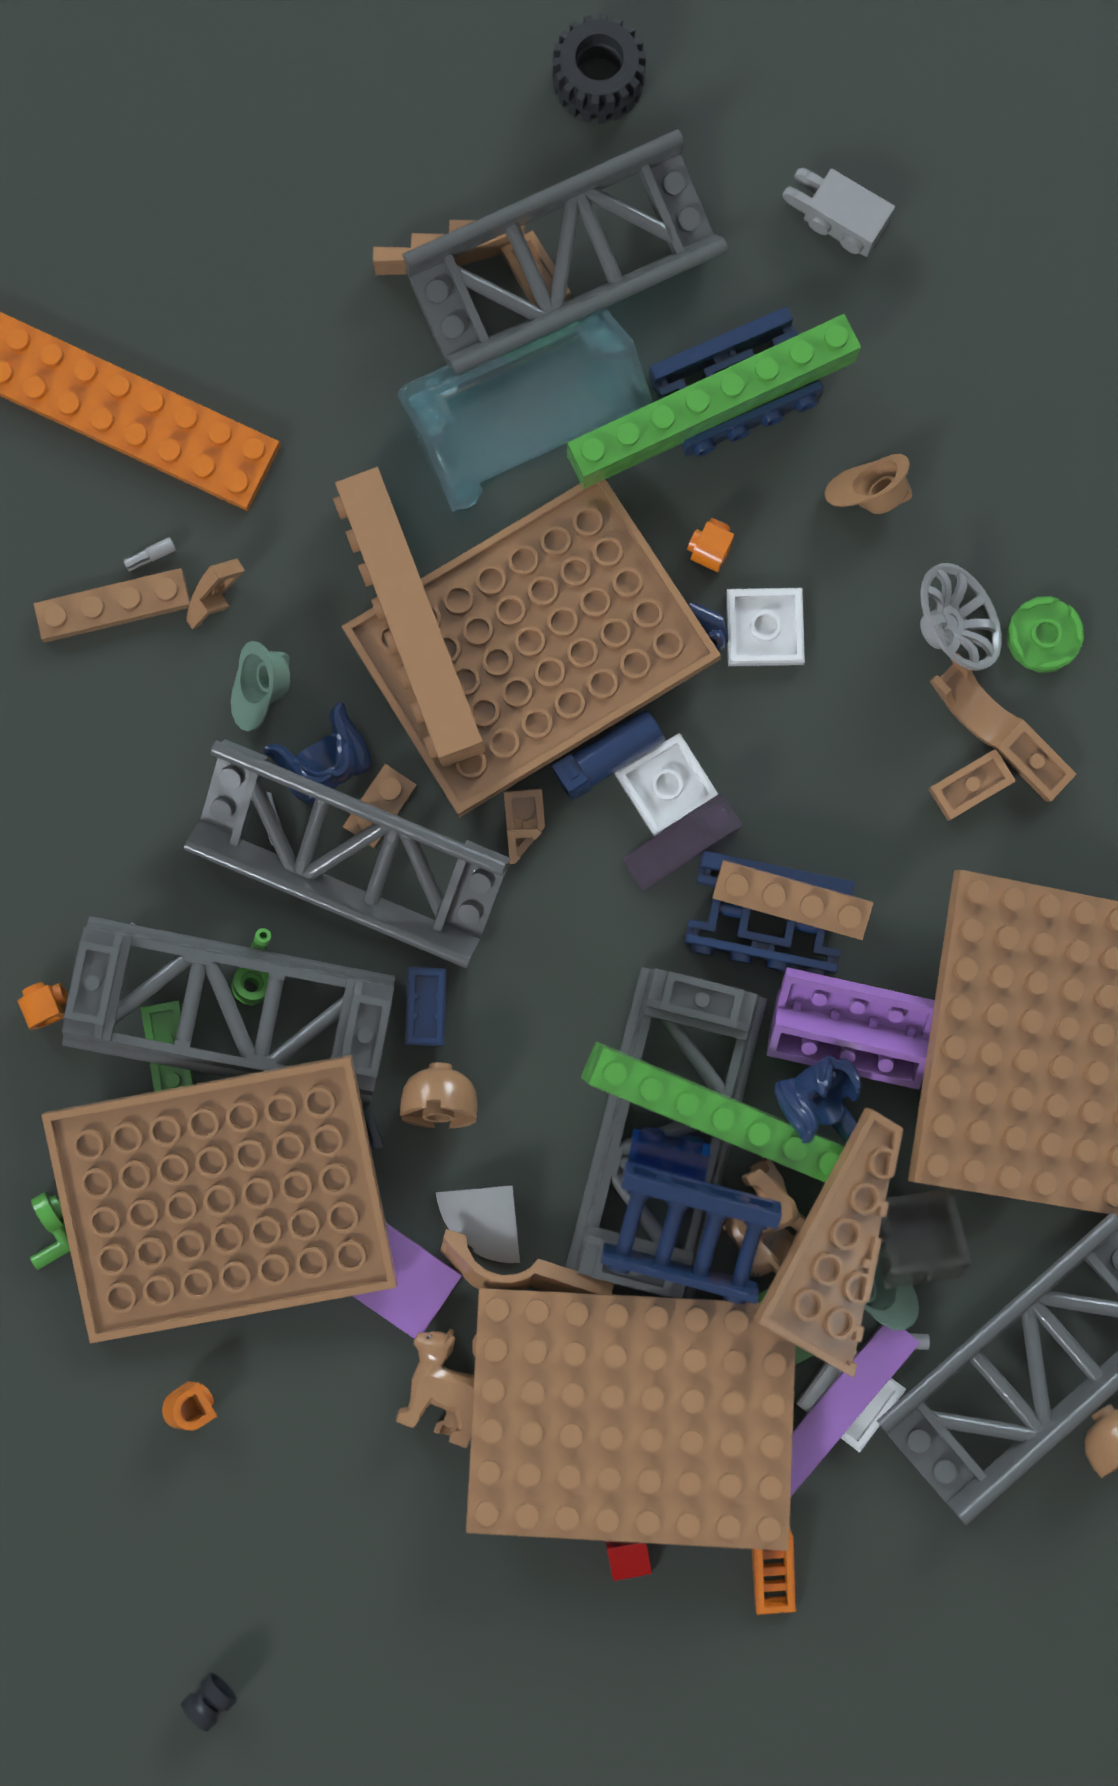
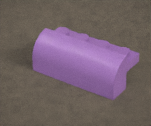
M786 967L772 1015L767 1056L812 1066L829 1055L836 1060L846 1059L855 1066L860 1077L919 1090L924 1076L935 1000Z

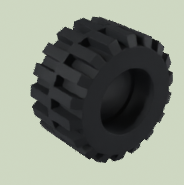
M600 14L599 20H593L592 15L584 16L582 24L575 20L569 24V32L562 31L559 35V43H555L552 58L553 88L555 94H559V103L562 107L569 105V114L576 117L580 113L583 115L582 121L589 123L591 118H598V124L606 123V117L612 116L614 121L621 118L622 110L629 113L634 108V101H639L642 95V88H644L646 52L643 51L641 38H635V30L630 25L624 28L623 20L617 17L612 22L608 21V15ZM601 58L615 64L619 72L606 80H592L584 76L579 71V67L588 60Z

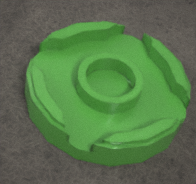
M1048 596L1031 599L1023 603L1010 619L1007 628L1008 647L1013 657L1027 669L1039 673L1055 672L1071 663L1082 647L1084 641L1083 623L1077 611L1070 605L1059 601L1060 599Z

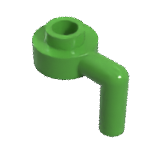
M266 928L258 929L251 948L266 950L271 938L270 931ZM240 967L235 972L231 984L232 992L236 999L248 1005H255L264 1001L269 973ZM252 982L257 986V990L249 992L244 988V984Z
M46 1191L31 1199V1203L43 1226L49 1233L54 1235L57 1241L30 1257L37 1270L70 1252L59 1196L55 1194L51 1197Z

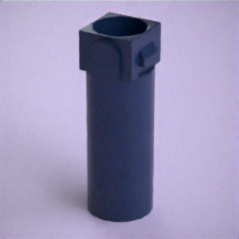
M645 709L576 753L570 754L552 765V769L570 800L573 801L592 790L591 787L664 743L665 738L654 718Z

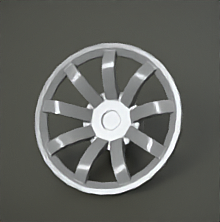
M940 563L930 568L923 578L920 592L924 614L921 618L920 626L924 638L932 647L942 649L954 662L964 668L979 671L990 667L996 662L1000 654L1002 634L996 610L989 596L970 573L957 565ZM946 573L955 575L957 578V585L953 594L951 581ZM935 577L942 584V593L935 587L930 586ZM968 584L977 596L959 608ZM928 596L937 603L936 609L931 612ZM983 604L989 619H966L967 615ZM972 630H989V631H991V632H992V644L990 643V641H989L987 638H985V637H983V636H981V635H979V634H977V633L970 632V631H972ZM973 643L982 647L987 657L979 661V653ZM960 644L968 651L969 660L962 658L956 653Z

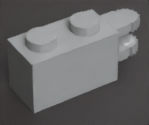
M799 168L794 175L796 181L815 193V195L811 198L794 187H787L782 194L784 200L793 205L794 208L805 213L804 220L808 222L815 232L821 235L829 234L839 240L847 251L853 254L860 253L868 257L889 224L895 206L832 168L825 179L806 168Z

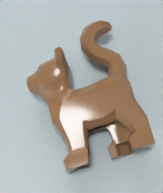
M764 1157L749 1167L751 1172L741 1176L746 1186L754 1188L757 1196L781 1202L782 1217L778 1230L789 1225L796 1230L794 1243L806 1218L797 1209L795 1201L787 1195L783 1177L773 1162ZM729 1217L728 1220H724L726 1233L738 1248L739 1256L747 1226L744 1224V1221ZM768 1227L767 1230L762 1231L749 1277H761L772 1271L778 1273L781 1267L775 1254L762 1242L764 1238L778 1231L777 1229Z
M450 1328L447 1333L439 1331L419 1332L414 1339V1346L418 1350L420 1361L411 1379L410 1401L408 1406L399 1409L396 1415V1422L414 1428L426 1408L433 1404L446 1410L445 1417L437 1420L433 1432L450 1436V1443L467 1448L472 1432L475 1374L444 1367V1363L453 1352L455 1342L454 1329ZM477 1333L473 1338V1355L475 1357Z

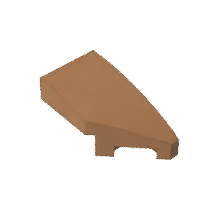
M237 558L210 566L202 576L193 593L186 620L192 629L202 625V622L209 614L222 612L230 607L222 594L245 572Z
M542 788L504 791L510 864H516L522 854L545 828Z

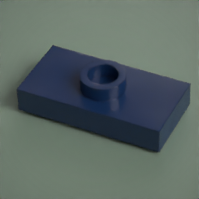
M408 967L405 1045L445 1046L447 968Z

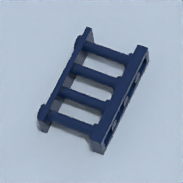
M626 1162L622 1175L621 1189L628 1190L627 1193L630 1195L618 1243L613 1245L604 1242L601 1263L606 1264L610 1270L617 1273L628 1274L630 1271L720 1294L727 1301L735 1304H745L746 1301L757 1304L759 1297L758 1282L750 1281L749 1276L762 1231L767 1230L768 1227L778 1230L782 1217L781 1202ZM651 1197L666 1200V1203L669 1205L656 1255L632 1250L645 1201ZM690 1207L704 1210L706 1215H708L694 1266L671 1260L684 1211ZM729 1217L742 1220L747 1226L733 1276L710 1270L723 1221L728 1220Z

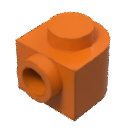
M711 518L706 523L703 531L696 529L687 547V550L693 552L691 560L719 572L734 543L735 534L729 532L731 528L727 524Z
M40 982L22 990L23 997L17 1002L29 1030L48 1026L64 1018L68 993L61 983L54 986H45L44 982Z
M186 1382L171 1392L165 1398L162 1406L164 1420L175 1429L197 1430L217 1417L212 1407L214 1404L212 1394L206 1386L200 1385L199 1382Z

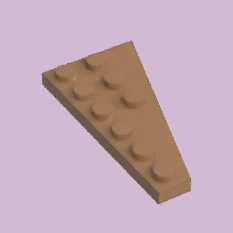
M868 1108L864 1109L753 1318L755 1322L855 1378L857 1364L854 1363L857 1343L862 1342L864 1327L861 1326L865 1303L870 1301L882 1240L878 1238L882 1217L887 1215L889 1202H886L889 1180L895 1174L903 1128Z

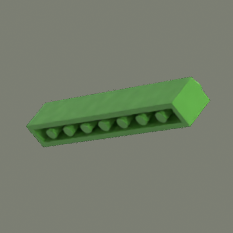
M842 314L567 442V457L583 489L682 444L686 439L761 407L855 363L861 345L845 314Z
M597 1041L581 1075V1078L591 1086L825 1183L845 1145L819 1134L815 1135L811 1143L804 1144L799 1134L788 1121Z

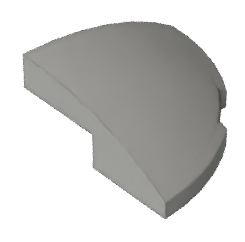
M513 1185L436 1192L439 1210L447 1227L451 1231L466 1235L467 1245L473 1248L474 1253L497 1262L520 1263Z

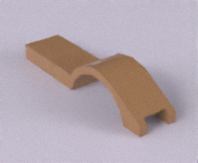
M950 659L953 663L951 667L941 677L936 675L930 680V683L946 706L971 733L990 747L996 749L1003 759L1046 802H1051L1077 774L1023 719L1014 716L995 702L977 682L972 672L973 670L964 668Z
M446 1229L440 1252L477 1289L526 1290L528 1287H533L548 1292L612 1294L614 1287L612 1282L579 1274L578 1271L541 1259H537L529 1269L514 1275H499L487 1271L472 1257L467 1246L466 1235Z

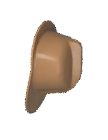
M892 454L877 461L843 471L827 485L824 493L826 501L833 506L839 507L859 504L862 508L874 514H883L891 511L899 504L912 498V489L906 478L910 467L908 457L903 454Z

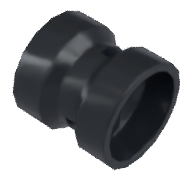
M210 1672L201 1681L200 1689L196 1693H190L181 1702V1707L187 1717L198 1728L208 1732L217 1723L218 1715L222 1711H228L237 1702V1696L220 1676Z

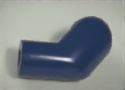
M691 601L690 609L717 650L724 649L728 643V633L722 615Z

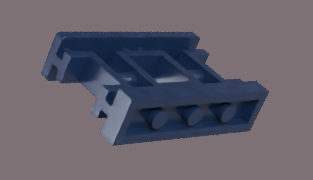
M786 306L649 366L648 379L653 390H657L659 400L687 387L683 380L686 377L703 370L702 378L705 379L754 356L752 349L771 341V348L797 336L798 333L796 329H793V318L788 307ZM816 380L786 396L686 439L682 443L684 456L688 457L693 454L696 457L704 456L716 449L715 444L727 439L730 442L741 440L751 433L750 429L761 424L764 427L773 426L785 418L784 414L795 409L798 412H804L813 408L819 403L818 399L822 396L824 390L822 381Z
M703 851L701 854L696 884L715 888L717 878L711 877L710 873L719 874L722 860H726L853 896L855 881L709 851ZM713 898L707 923L692 919L688 921L684 944L691 946L690 952L713 956L714 950L729 953L728 960L744 964H751L752 958L767 961L766 968L783 972L786 971V967L790 968V966L827 976V974L834 975L838 972V960L841 950L822 946L825 935L824 929L786 919L783 938L746 931L751 909ZM719 914L738 918L739 924L736 939L750 941L751 943L750 946L698 936V933L701 931L713 934ZM794 930L814 934L811 954L826 957V960L824 962L775 952L774 947L789 949Z

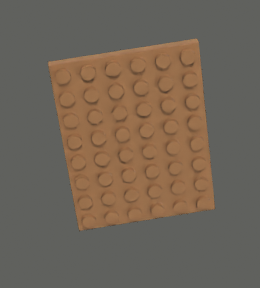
M606 479L583 489L581 483L421 578L486 752L444 768L438 757L431 759L423 737L430 735L426 723L417 724L410 702L416 700L412 687L404 689L397 671V667L403 666L400 654H391L384 633L390 631L386 618L379 621L373 607L342 626L343 631L459 818L721 660L719 651Z
M965 870L954 871L908 1181L1105 1214L1113 1212L1118 1216V901Z
M352 1055L59 1109L42 1114L90 1343L392 1289L398 1285Z
M479 1288L466 1533L789 1551L795 1344L753 1320L762 1302H757V1304L751 1302L735 1304L726 1300Z

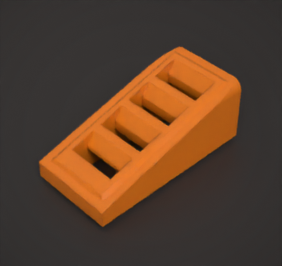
M789 1527V1551L751 1549L755 1610L757 1615L796 1612L794 1537ZM783 1558V1563L763 1564L765 1559ZM784 1575V1579L764 1580V1576ZM785 1590L786 1596L764 1597V1592Z

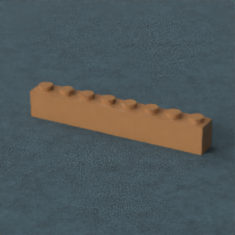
M378 466L335 482L339 496L334 497L333 501L340 519L348 517L352 529L345 531L353 553L361 551L365 563L358 565L366 587L374 585L378 597L371 599L378 620L386 618L390 631L384 633L391 654H400L403 666L397 667V671L404 689L412 687L416 700L410 702L417 724L426 723L430 735L423 737L430 758L438 757L444 768L486 752Z

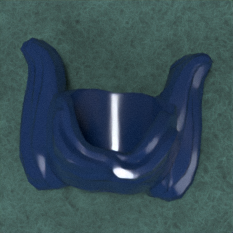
M338 702L329 713V719L333 728L332 734L305 748L297 756L294 757L286 747L278 743L269 744L263 750L264 754L271 757L277 766L332 789L345 783L353 775L358 776L371 768L369 749L348 717L343 702ZM289 788L293 795L305 804H314L315 798Z
M828 1055L802 1071L796 1078L777 1082L774 1095L783 1114L799 1134L802 1143H811L814 1140L818 1124L831 1125L847 1143L857 1123L845 1105V1098L848 1096L853 1102L859 1099L861 1081L855 1066L846 1059L836 1060Z

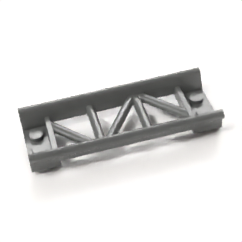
M679 129L402 254L411 287L441 354L443 353L447 365L452 367L456 376L728 252L725 239L713 234L682 159L681 153L684 140ZM638 173L657 219L602 191V189ZM592 203L663 239L668 243L671 254L622 276ZM564 207L551 295H549L520 227ZM580 213L606 274L607 283L565 302L578 214ZM506 234L538 306L456 265L453 257ZM467 288L528 319L488 337Z
M229 740L215 741L210 755L217 757V762L201 819L188 837L184 846L185 851L466 969L468 968L487 926L511 858L468 840L463 844L267 762V756ZM262 776L315 798L297 858L262 786ZM254 805L276 853L244 840ZM329 805L374 823L312 862ZM385 835L366 891L323 874ZM400 838L436 920L381 898ZM419 842L458 858L444 898Z
M89 916L79 943L65 1009L62 1046L230 1078L289 1067L282 1064L339 1019L331 1059L352 1055L361 1102L370 1104L387 1029L395 976ZM132 946L178 955L121 1000ZM219 963L269 973L255 1047L251 1042ZM191 965L174 1044L114 1033L115 1025ZM205 973L208 976L241 1057L190 1047ZM285 976L345 987L344 996L269 1055Z
M641 967L620 1051L641 1060L651 1018L659 1019L707 1087L742 1102L767 999L745 990L656 968L648 969ZM683 1026L736 1039L725 1084ZM609 1093L565 1267L592 1278L666 1297L694 1299L696 1291L694 1287L630 1271L628 1274L617 1273L610 1270L606 1264H602L601 1255L604 1242L617 1245L620 1233L600 1228L599 1225L610 1182L628 1206L630 1195L627 1193L628 1190L621 1189L623 1175L621 1169L624 1170L626 1162L722 1186L732 1144L712 1136L703 1174L630 1156V1154L698 1130L676 1121L621 1141L630 1101ZM645 1204L640 1224L652 1241L636 1237L632 1250L656 1255L663 1228ZM694 1209L685 1249L675 1246L671 1260L694 1266L708 1218L704 1210Z
M1113 1212L1106 1216L876 1420L889 1438L965 1525L971 1522L1118 1390V1351L1099 1367L1047 1307L1118 1318L1117 1301L1051 1291L1085 1260L1118 1298V1216ZM1020 1317L1022 1318L1035 1412L982 1352ZM1038 1321L1087 1377L1085 1381L1051 1411ZM968 1363H971L1026 1426L933 1411L924 1402ZM947 1429L1016 1440V1442L983 1471Z

